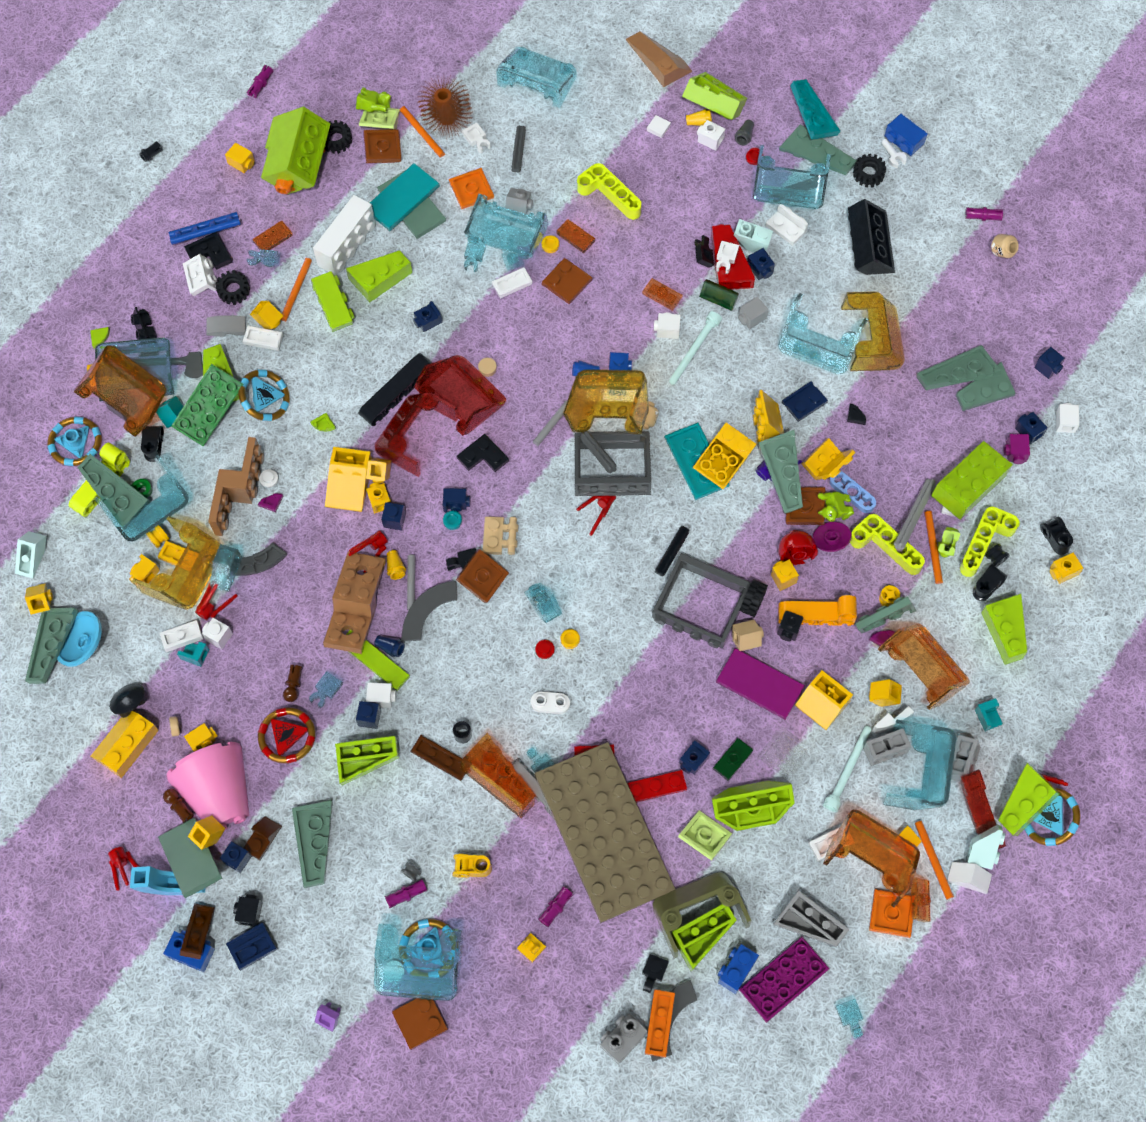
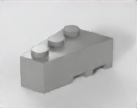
M800 891L796 893L774 923L777 927L834 947L839 945L849 931L846 926Z

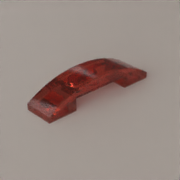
M979 769L960 776L965 802L975 830L979 835L996 826L985 793L986 786ZM1005 841L1003 845H999L998 849L1006 846Z

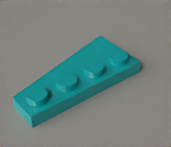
M806 79L793 81L790 87L811 140L838 136L840 129Z

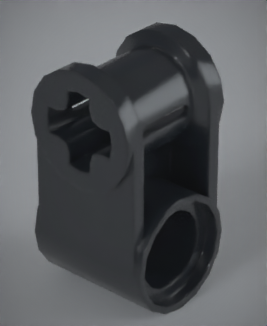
M163 426L142 427L141 451L149 462H155L161 456L162 435H164Z
M1058 516L1049 523H1041V532L1048 540L1054 552L1058 555L1068 553L1073 543V537L1066 528L1062 518ZM1059 542H1064L1066 546L1061 545Z
M991 564L977 581L973 589L974 598L978 601H986L1005 582L1008 576Z

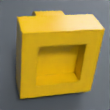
M530 933L518 946L517 950L533 963L546 946Z

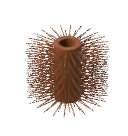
M443 79L442 88L440 86V89L437 90L431 86L435 91L433 92L434 94L431 93L428 97L426 96V98H430L429 100L418 101V103H430L418 107L430 106L428 109H421V112L431 111L428 114H421L422 117L432 115L422 121L434 118L431 122L436 121L435 124L439 123L441 125L440 129H442V126L447 125L449 133V126L450 130L451 126H456L459 129L456 124L458 123L460 126L462 124L456 122V120L462 122L463 118L464 120L465 118L467 120L468 118L471 119L473 117H462V115H471L473 112H461L465 111V109L460 107L471 104L469 102L466 104L459 103L469 101L470 99L464 98L460 100L459 98L462 96L457 95L461 92H454L461 87H457L454 91L452 89L449 90L451 85L449 84V87L445 86Z

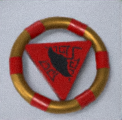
M285 707L271 712L264 718L258 730V744L262 753L268 759L277 763L289 764L302 759L309 753L315 741V727L311 718L305 712L296 708ZM294 715L299 717L307 728L276 720L275 718ZM270 723L272 724L278 755L274 754L265 742V734ZM308 732L305 746L298 753L282 756Z

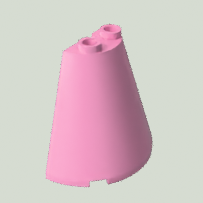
M228 742L226 746L217 743L199 749L175 763L176 768L174 770L169 769L166 775L168 782L200 819L212 815L226 829V825L229 823L240 824L246 820L245 817L249 816L243 753L241 745L237 742Z

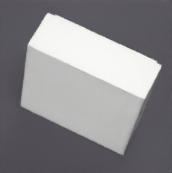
M655 115L648 125L647 131L662 138L671 126V122Z

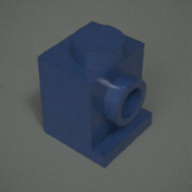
M433 301L414 312L413 322L423 332L443 323L441 313Z
M443 489L442 506L444 512L447 513L448 509L460 512L470 507L471 497L467 496L466 489Z
M694 740L692 745L679 759L680 768L687 774L691 772L695 775L709 759L710 752ZM690 756H696L697 760H691Z

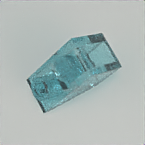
M541 583L530 586L524 592L538 616L545 623L562 614L554 595Z

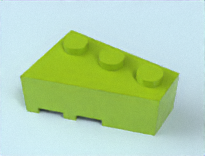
M1026 763L998 821L1013 836H1018L1061 793L1031 764Z

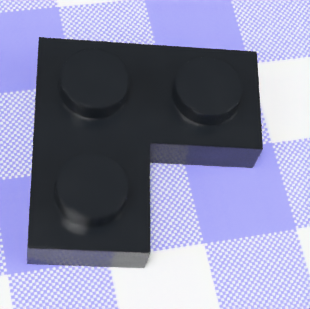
M217 232L184 246L190 259L198 254L204 257L209 256L216 270L232 263Z
M483 434L456 456L468 471L482 460L494 472L509 462V458L486 434Z

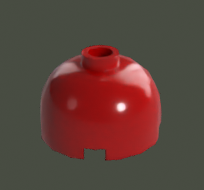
M792 530L780 540L778 548L780 560L785 562L790 559L793 566L806 564L803 560L809 558L813 560L818 555L815 540L809 533L804 531Z

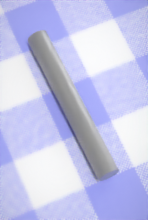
M565 401L533 440V444L536 446L541 444L571 406L570 402Z
M408 555L407 610L409 611L415 602V555Z

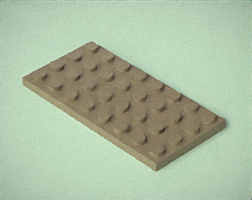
M608 742L534 774L600 924L675 890Z

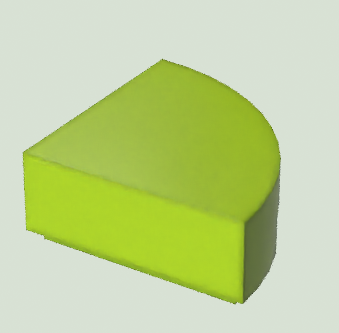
M109 327L90 330L92 347L94 349L100 347L109 337Z
M327 413L310 421L311 425L319 431L327 432L336 429Z

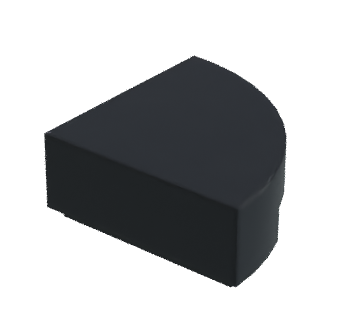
M850 403L847 422L866 425L865 414H863L858 406Z

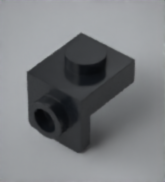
M785 611L777 635L782 640L788 642L791 640L796 641L803 616Z

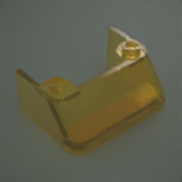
M168 516V522L179 533L180 539L188 543L171 576L164 573L158 574L150 584L133 578L132 582L141 593L188 610L194 607L223 554V547L216 539L195 525Z

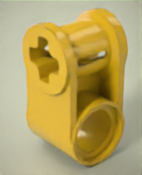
M455 854L453 856L455 860V871L452 872L453 877H487L492 872V865L486 856ZM480 863H487L485 870L480 871L477 869Z

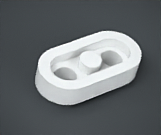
M536 692L531 697V706L537 712L564 714L570 708V700L568 696L562 693ZM540 698L544 700L541 704L537 702ZM562 700L564 703L558 705L557 701Z

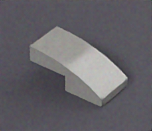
M245 316L207 317L206 335L225 337L226 334L245 335Z

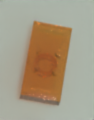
M569 219L556 230L557 235L582 253H585L595 242L593 236Z
M281 220L252 240L262 254H265L293 235Z
M653 278L642 291L643 295L671 311L675 309L683 296Z
M917 877L911 878L912 919L921 922H931L929 881Z

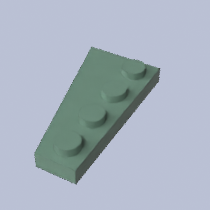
M801 124L779 147V151H786L795 157H802L811 163L823 165L825 168L843 175H847L857 161L823 138L811 140L807 128Z
M980 345L918 372L917 379L925 390H931L1001 374V370L984 347Z
M795 430L759 442L760 450L784 514L803 508Z
M89 454L77 467L123 530L149 503L147 498L93 455Z
M50 608V610L41 612L25 682L29 684H46L79 610L76 608Z
M332 800L292 808L304 888L325 884Z

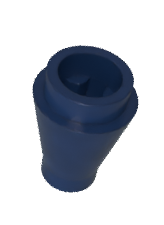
M378 635L374 642L375 646L391 657H400L405 648V644L400 639Z

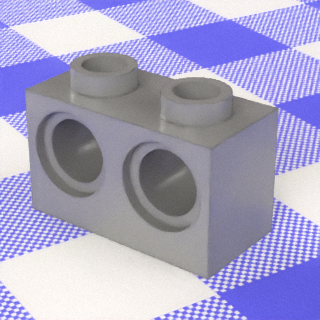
M902 728L866 741L863 749L870 765L874 766L907 754L911 745Z
M958 735L946 771L949 779L969 784L981 748L978 740Z

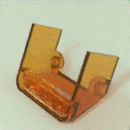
M921 624L898 629L878 648L880 652L888 650V654L894 660H904L928 688L926 691V698L930 703L927 706L928 710L941 706L970 683L967 675Z
M851 810L832 839L823 864L827 866L834 857L846 858L851 853L883 873V885L888 890L894 892L890 906L895 907L912 888L920 851L914 844L861 811Z

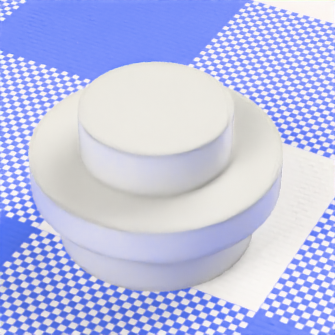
M268 469L260 474L259 481L262 486L270 488L277 484L278 475L274 470Z

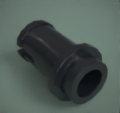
M155 141L146 149H141L139 155L144 162L151 161V158L162 152L163 149Z

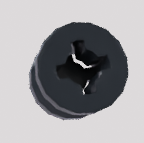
M1000 543L992 547L985 554V557L991 559L992 564L996 567L1005 562L1010 556L1008 552L1002 550Z

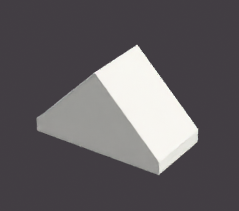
M952 862L947 881L987 894L992 874L977 864Z

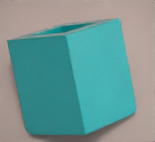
M174 396L162 402L154 411L166 428H169L184 406L177 396Z
M198 642V644L192 643L186 645L183 652L178 651L177 655L180 660L202 667L209 648L202 642Z
M996 698L979 704L975 709L984 731L1003 724L997 712L999 703Z

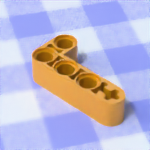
M844 595L839 597L838 602L783 601L778 604V622L780 624L785 611H789L803 616L801 625L808 623L809 625L828 624L829 626H842V624H847V626L855 624L857 618L856 597Z

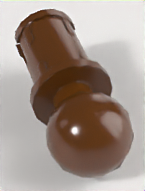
M290 665L288 680L285 681V685L288 687L283 691V698L287 702H294L298 698L296 687H300L299 681L303 669L299 665H295V667Z
M170 788L163 793V800L167 804H172L170 809L177 813L183 823L193 818L194 814L187 808L184 799H179V794L175 789Z

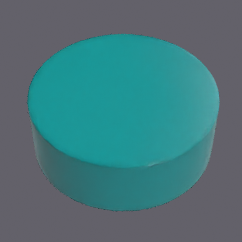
M449 511L443 517V524L449 530H456L462 524V517L457 511Z

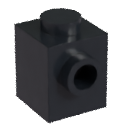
M246 894V897L239 896V900L235 902L233 913L236 914L234 921L238 925L255 927L259 924L263 903L258 899V896Z

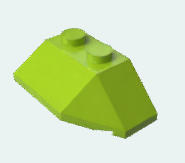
M762 781L727 788L712 798L715 819L736 831L776 824L788 809L795 804L792 784L777 781Z

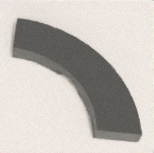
M273 542L261 552L249 557L230 555L218 549L206 564L221 573L247 576L258 574L274 567L287 556V553Z
M456 581L436 585L425 591L415 600L404 619L401 634L402 642L421 641L422 628L428 615L442 604L457 601Z
M691 980L680 984L670 991L675 993L670 1032L678 1014L685 1007L697 1001ZM670 1032L666 1057L672 1055L670 1047ZM651 1056L652 1062L663 1059V1057Z

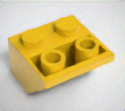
M821 670L809 684L795 706L823 729L827 730L851 702L853 694Z

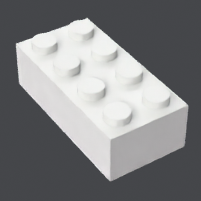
M355 195L352 196L313 247L317 265L328 272L332 271L333 275L344 269L346 261L354 256L358 245L364 243L367 233L375 228L376 223L372 204Z

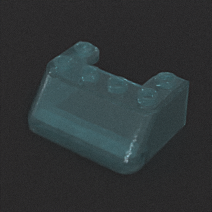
M391 924L378 925L374 954V987L378 994L382 996L445 1001L455 998L458 992L463 949L462 930H445L440 935L439 948L397 945L399 936L397 928Z

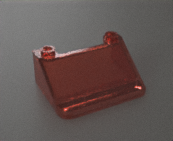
M460 355L425 365L414 386L423 397L428 398L434 394L460 420L456 424V430L462 436L472 432L504 406L506 402L505 396L465 357Z

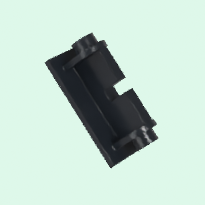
M135 307L133 314H131V323L136 327L137 340H140L142 346H144L145 341H149V343L155 342L157 336L153 326L146 327V325L152 324L148 311L145 309L138 311L137 307Z

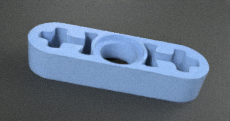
M841 471L836 477H830L829 483L831 487L841 494H848L847 490L850 488L857 490L858 494L856 496H850V502L860 511L870 513L874 510L876 506L875 498L848 475ZM841 477V482L836 483L835 478ZM864 501H865V502L870 501V502H871V503H870V506L867 505V506L865 507V506L863 505V504H864Z

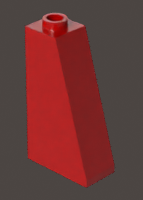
M719 224L712 226L711 238L715 271L719 261L717 260V254L721 241L739 245L730 225ZM740 245L735 263H730L729 273L726 274V267L724 266L719 268V272L716 271L717 284L731 290L754 288L755 276Z

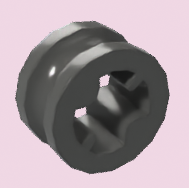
M407 862L405 864L406 868H402L401 872L415 882L417 880L416 876H420L421 872Z

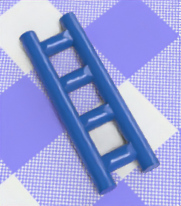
M237 212L169 231L168 233L170 242L174 245L241 224Z

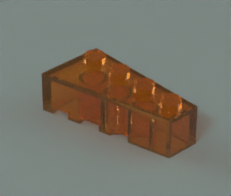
M487 732L461 760V770L522 819L534 806L536 795L523 778L517 774L514 766L504 757L501 749L495 745Z

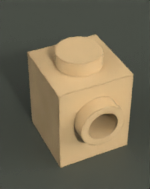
M755 620L732 625L733 642L739 651L762 646L764 632Z

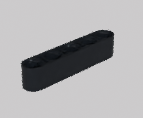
M418 353L360 408L358 414L371 426H375L378 420L381 421L391 408L393 409L403 400L401 399L403 396L406 397L415 388L416 384H419L428 376V372L433 371L435 365L423 354Z

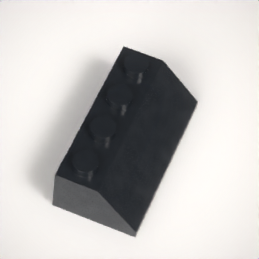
M866 199L848 207V220L850 222V235L852 237V250L856 270L865 275L895 273L887 211Z

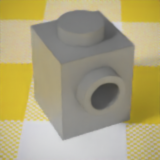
M510 188L506 196L505 212L526 216L528 210H531L533 206L531 192L524 189Z
M758 296L740 307L739 320L749 330L767 319L768 308Z

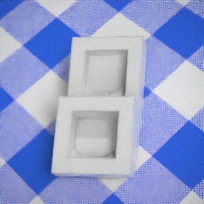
M908 706L896 718H893L888 713L874 725L872 732L878 734L895 729L911 719L914 711Z

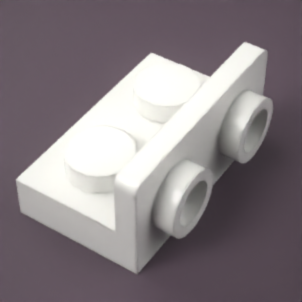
M780 204L777 212L766 222L765 226L793 246L807 232L808 223L803 217L793 213L789 207Z
M198 254L183 263L190 294L196 296L208 288L216 291L215 284L217 279L213 272V263L209 258Z

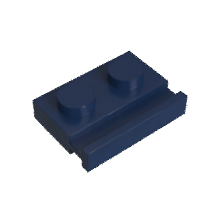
M812 381L782 400V404L785 405L797 422L828 403L827 398L813 385Z
M263 923L226 943L240 971L277 950Z

